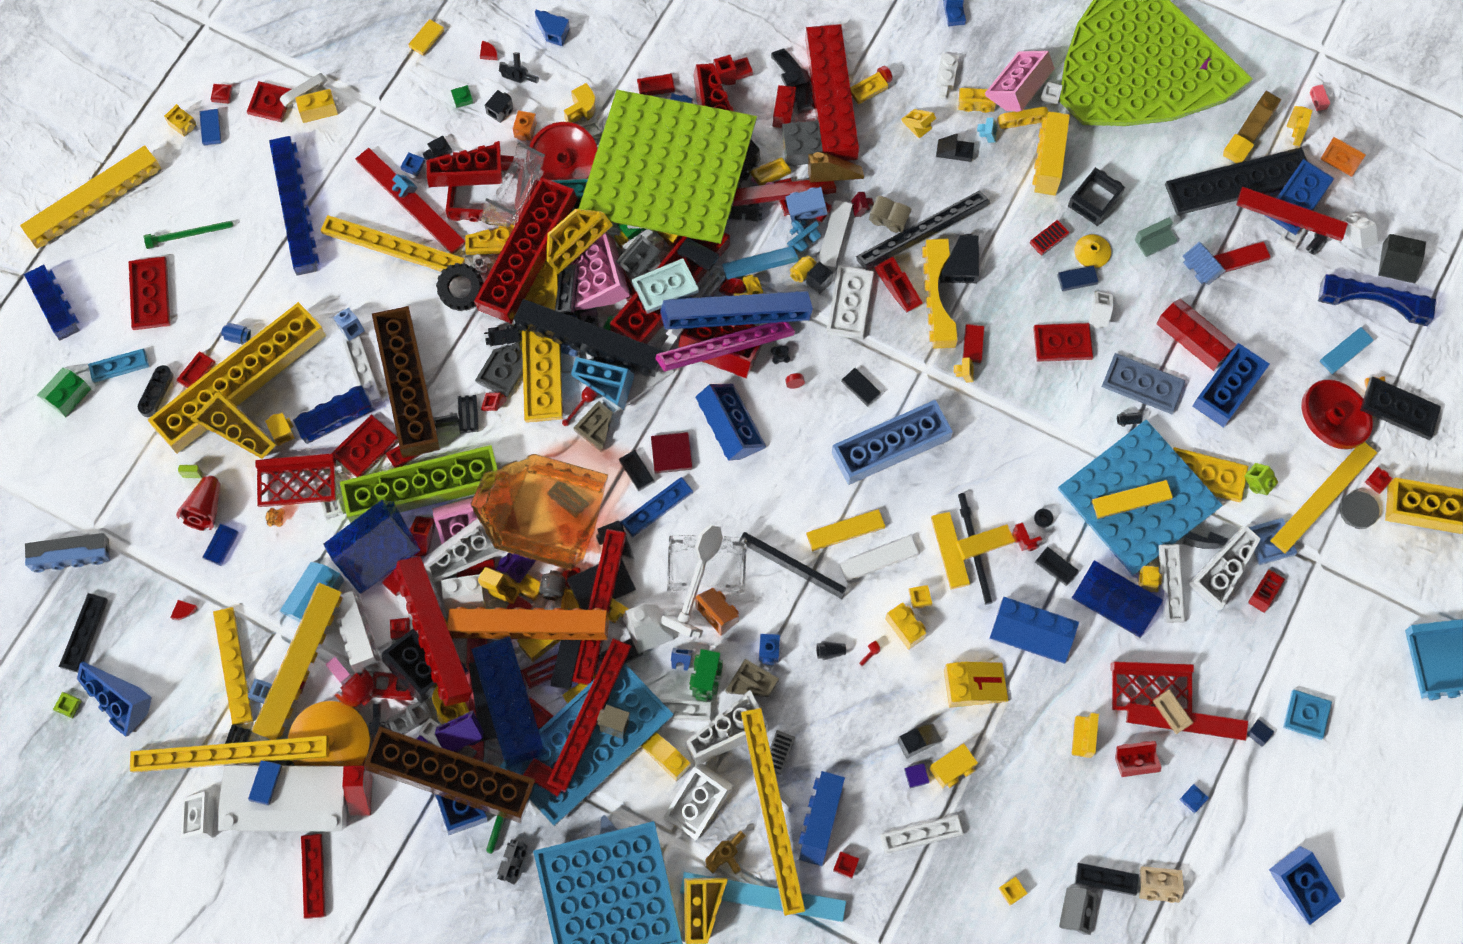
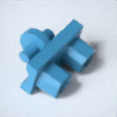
M794 220L791 223L793 228L789 232L791 235L798 233V235L791 239L787 245L789 247L794 246L799 253L808 247L803 237L807 235L813 243L822 236L817 229L819 226L818 222L815 221L804 229L803 227L807 224L804 220L800 223Z

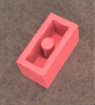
M1324 86L1312 87L1309 93L1316 111L1326 110L1330 105V101Z

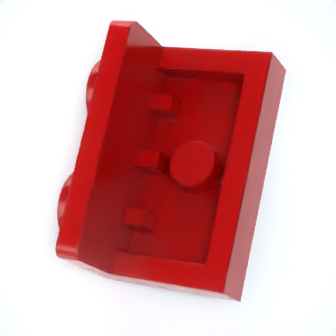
M1156 741L1122 744L1116 747L1115 760L1121 777L1161 772L1162 767L1156 753Z

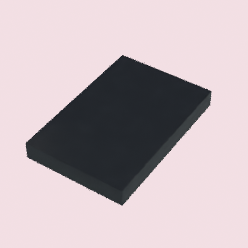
M622 558L612 597L615 600L636 591V587ZM599 564L566 579L579 608L584 610L589 609Z

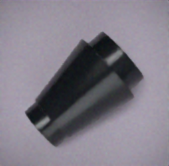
M821 641V643L816 645L817 658L824 661L846 655V644Z

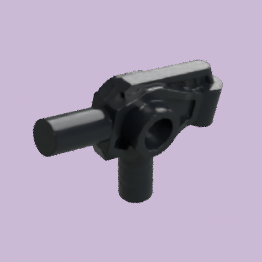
M513 52L514 65H509L505 62H500L498 71L501 72L504 78L518 83H522L525 80L536 84L539 82L538 76L528 73L527 68L521 65L520 52Z
M379 703L373 704V722H369V734H373V739H375L379 726L386 728L385 721L381 722V704Z

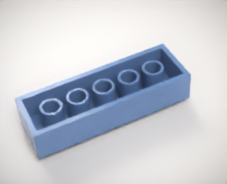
M933 400L834 444L831 453L847 484L850 485L949 441L953 431L936 400Z

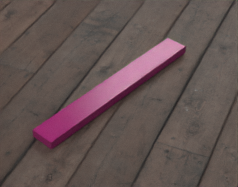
M788 322L768 323L656 354V360L664 371H669L794 336L795 330Z

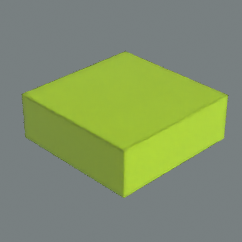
M179 465L178 472L182 478L202 479L203 472L198 465Z
M62 692L53 710L73 719L82 700Z

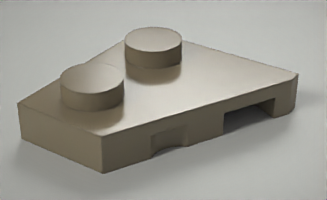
M598 401L573 429L597 450L602 452L613 412Z
M744 659L725 692L727 694L745 695L751 690L753 696L769 697L779 678L749 660Z

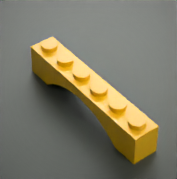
M948 239L926 240L925 247H922V258L926 260V263H923V273L927 274L925 291H928L929 296L926 297V308H930V314L927 315L928 325H931L929 342L933 343V349L955 348L957 344L956 323L943 308L938 292V279L950 257Z

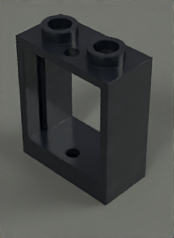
M1095 167L1072 195L1068 207L1098 226L1120 199L1125 186L1120 181L1108 176L1105 171ZM1092 182H1095L1114 195L1103 210H1100L1081 197Z

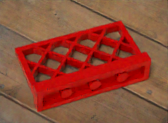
M333 453L255 460L258 507L336 501V459ZM323 469H330V475L326 480L318 475ZM304 471H310L313 475L306 482L299 477ZM290 472L293 477L287 483L280 479L284 473ZM271 474L274 477L268 485L262 482V475ZM317 477L323 483L314 490L309 484ZM298 479L303 485L295 492L290 485ZM278 480L284 486L278 493H275L270 487ZM325 486H328L331 489V496H322L319 492ZM308 487L313 493L308 498L301 497L299 494ZM288 488L294 494L290 499L284 500L280 495ZM268 490L275 495L270 501L262 502V496Z
M1110 663V671H1112V710L1127 711L1128 703L1137 704L1134 700L1141 694L1150 701L1147 706L1153 704L1156 707L1153 700L1163 694L1170 685H1173L1179 692L1176 699L1182 695L1187 700V709H1183L1187 712H1192V673L1194 672V664ZM1117 675H1125L1130 682L1121 688L1117 683ZM1140 675L1145 676L1150 681L1143 689L1134 681ZM1159 676H1164L1170 682L1163 689L1154 682ZM1179 677H1187V686L1183 690L1174 683ZM1131 683L1140 691L1134 698H1131L1124 691ZM1151 684L1159 691L1153 699L1145 693V690ZM1121 693L1130 700L1125 706H1117V697Z

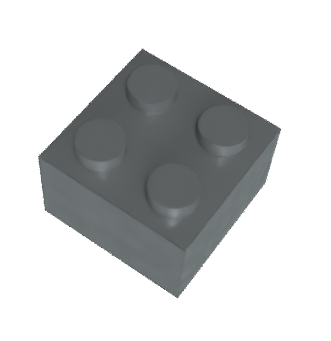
M818 121L782 124L784 156L788 166L808 164V154L823 153Z

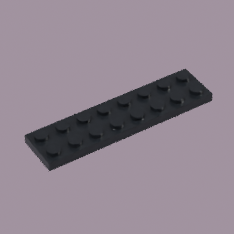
M1302 147L1169 180L1166 181L1165 187L1178 216L1237 201L1242 187L1262 194L1281 190L1302 160L1305 159L1307 161Z

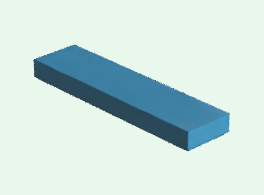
M793 246L723 263L722 267L726 278L732 279L798 262V256Z

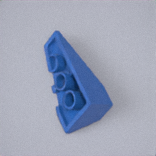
M85 662L80 663L77 676L79 683L90 697L96 698L100 704L98 708L101 712L105 711L111 718L109 720L110 724L125 737L129 736L148 714L152 697L134 684Z

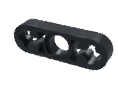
M160 365L154 370L137 405L138 411L144 417H151L157 412L173 379V373L166 365ZM166 372L167 376H163L161 379L160 374H164ZM154 387L160 388V392L157 395H151L150 392ZM150 405L151 409H146L145 411L143 407Z

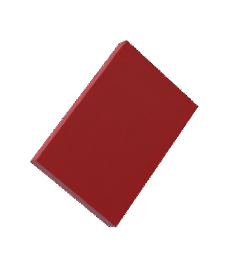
M1089 323L1033 326L1036 362L1093 359Z
M371 414L332 453L335 459L357 478L363 476L398 442V438Z

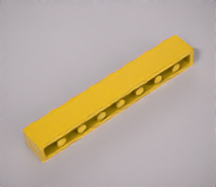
M144 145L19 226L36 249L43 247L55 237L62 235L64 231L78 225L86 217L93 215L103 206L109 205L111 201L124 195L134 186L140 185L143 180L155 175L161 170V167Z
M317 583L251 730L253 733L271 740H276L277 737L281 738L285 727L282 725L285 719H289L294 708L291 705L294 700H298L302 689H299L302 681L306 682L310 671L307 669L310 663L314 664L318 656L316 649L319 644H323L327 634L324 631L327 626H331L335 615H332L335 607L339 608L343 597L340 596L342 592Z

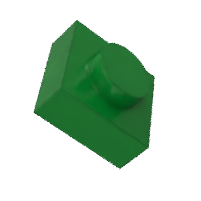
M468 85L451 90L456 108L473 104Z

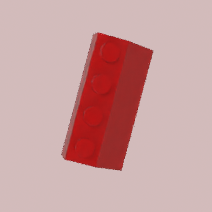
M1181 298L1174 301L1160 315L1156 323L1212 371H1215L1237 345Z

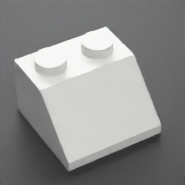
M480 574L441 580L447 622L449 609H456V607H465L467 609H475L476 607L486 608L484 588L478 582Z

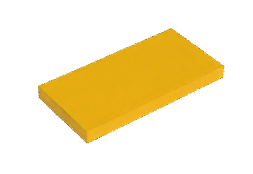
M1173 447V450L1214 496L1241 503L1246 483L1244 475L1248 472L1249 466Z

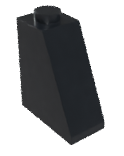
M973 234L959 236L942 271L940 283L977 284L979 279V236Z

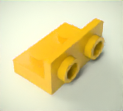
M959 88L958 110L989 113L994 112L996 103L986 97L985 92L988 89Z
M1294 106L1286 127L1293 129L1291 136L1294 138L1293 145L1299 147L1308 129L1313 111L1304 106Z
M1090 713L1088 717H1075L1071 751L1073 756L1092 758L1096 753L1099 714Z

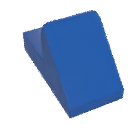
M943 0L948 27L965 25L964 0Z

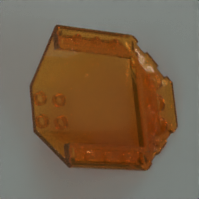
M531 454L519 462L516 460L505 464L501 469L494 472L492 470L485 472L472 499L471 507L495 549L572 570L583 562L595 532L608 474L541 455Z

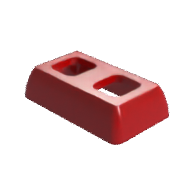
M373 672L372 677L375 682V688L371 694L372 697L414 700V696L408 689L406 691L396 690L398 678L393 673ZM378 677L389 678L387 689L376 688Z

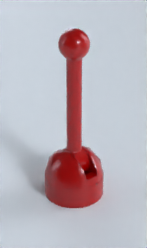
M586 386L581 394L582 401L568 418L562 421V425L568 426L569 421L585 402L590 403L594 401L598 396L596 392Z

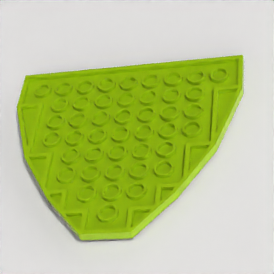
M1093 0L1075 28L1064 62L1059 102L1082 125L1133 126L1174 121L1223 104L1252 83L1253 78L1170 0ZM1208 58L1212 59L1207 64V71L1199 69Z

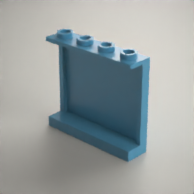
M1463 619L1409 626L1405 633L1421 699L1429 698V701L1441 699V696H1448V698L1460 697V694H1463Z

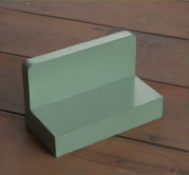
M1170 217L1138 231L1135 241L1145 257L1176 244L1177 239L1170 230L1173 225Z

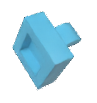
M987 118L986 124H978L977 132H980L979 136L986 137L988 143L996 142L997 124L994 118Z

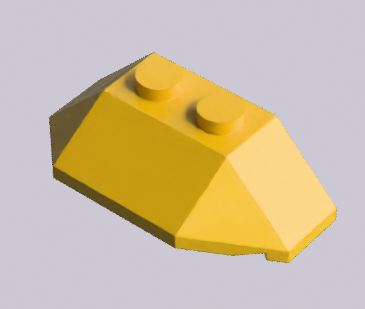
M575 209L548 233L547 262L559 274L613 226L612 223L601 211Z

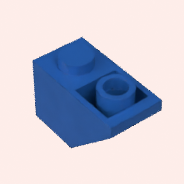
M536 9V23L545 40L563 46L570 30L569 19Z

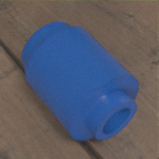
M228 322L227 325L223 326L221 335L225 341L243 345L250 340L251 329Z

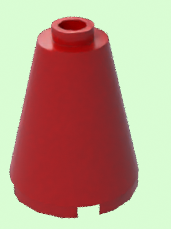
M211 475L203 477L179 507L176 516L178 519L181 517L184 520V525L200 531H204L205 528H209V530L214 528L221 487L218 479Z

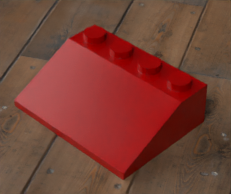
M745 324L685 328L680 336L678 348L757 326ZM763 344L701 362L747 379Z

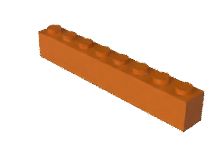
M456 607V609H449L447 628L452 639L608 640L609 616L607 610L601 608H594L593 610H584L582 608H574L573 610L534 608V610H528L521 607L514 609L496 607L495 609H486L484 607L467 609L465 607Z

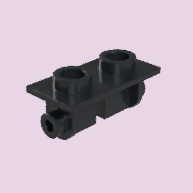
M759 203L749 204V206H732L729 219L742 220V213H746L745 220L762 221V213H759V210H763V207H759Z
M515 324L507 325L505 330H499V327L488 328V332H484L489 337L485 338V342L490 347L503 345L502 338L506 337L507 344L520 343L522 341V333H519L518 330L520 329Z
M511 839L510 843H507L503 857L509 858V861H501L497 872V879L501 881L506 880L515 885L516 879L520 874L521 864L527 854L528 845L520 840L516 841Z

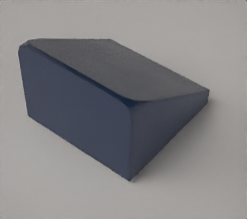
M1257 719L1247 732V736L1263 747L1274 731Z

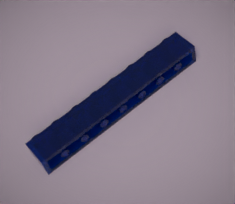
M291 136L271 139L269 144L294 272L296 276L318 272L317 264H320L318 253L314 251V248H317L315 237L311 235V232H314L312 221L308 220V216H311L309 205L305 204V200H308L306 190L302 189V184H305L303 174L299 173V168H302L300 158H296V153L299 152L297 143L292 141Z

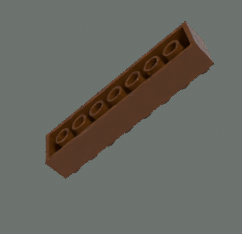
M409 306L371 313L402 458L439 451L440 446Z
M380 726L364 763L366 771L518 823H522L535 787V779Z

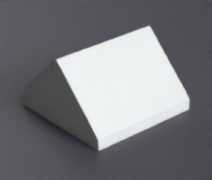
M202 792L183 798L180 839L213 838L215 797L209 792Z

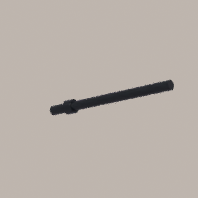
M960 493L958 494L961 506L960 514L964 518L967 534L970 537L976 535L971 518L973 514L971 507L968 506L966 494ZM981 555L973 558L985 605H989L993 602Z

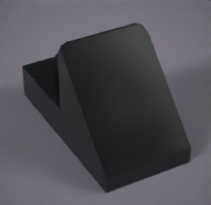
M958 134L938 139L936 157L972 162L974 143L958 141Z

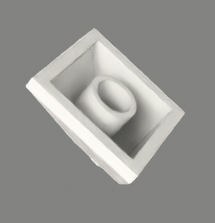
M642 604L626 610L624 613L623 623L638 654L674 640L669 627L660 624L663 614L658 604Z

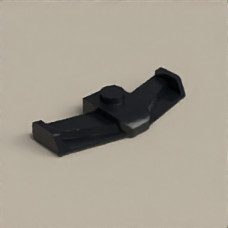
M784 48L772 52V60L785 72L781 74L784 85L796 87L795 98L798 114L815 109L810 85L811 78L808 71L801 68Z

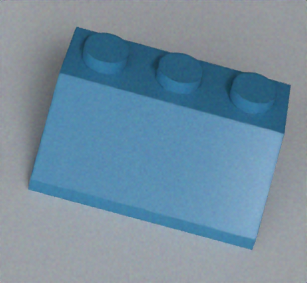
M310 562L280 612L300 623L317 583L339 591L345 581L343 576L326 565Z

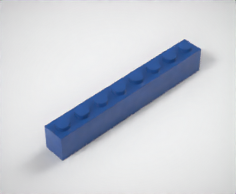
M808 291L663 300L661 316L664 328L667 330L809 321L813 307Z

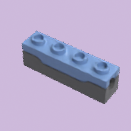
M104 533L25 543V566L32 572L40 573L44 572L45 569L62 570L67 566L83 567L84 564L90 563L100 565L105 561H110L109 538Z

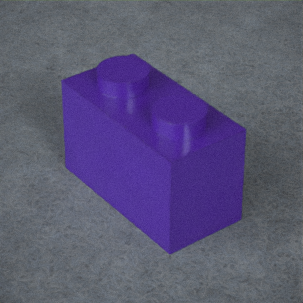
M472 710L436 727L434 735L441 748L458 753L464 746L469 744L472 746L479 743L484 731Z

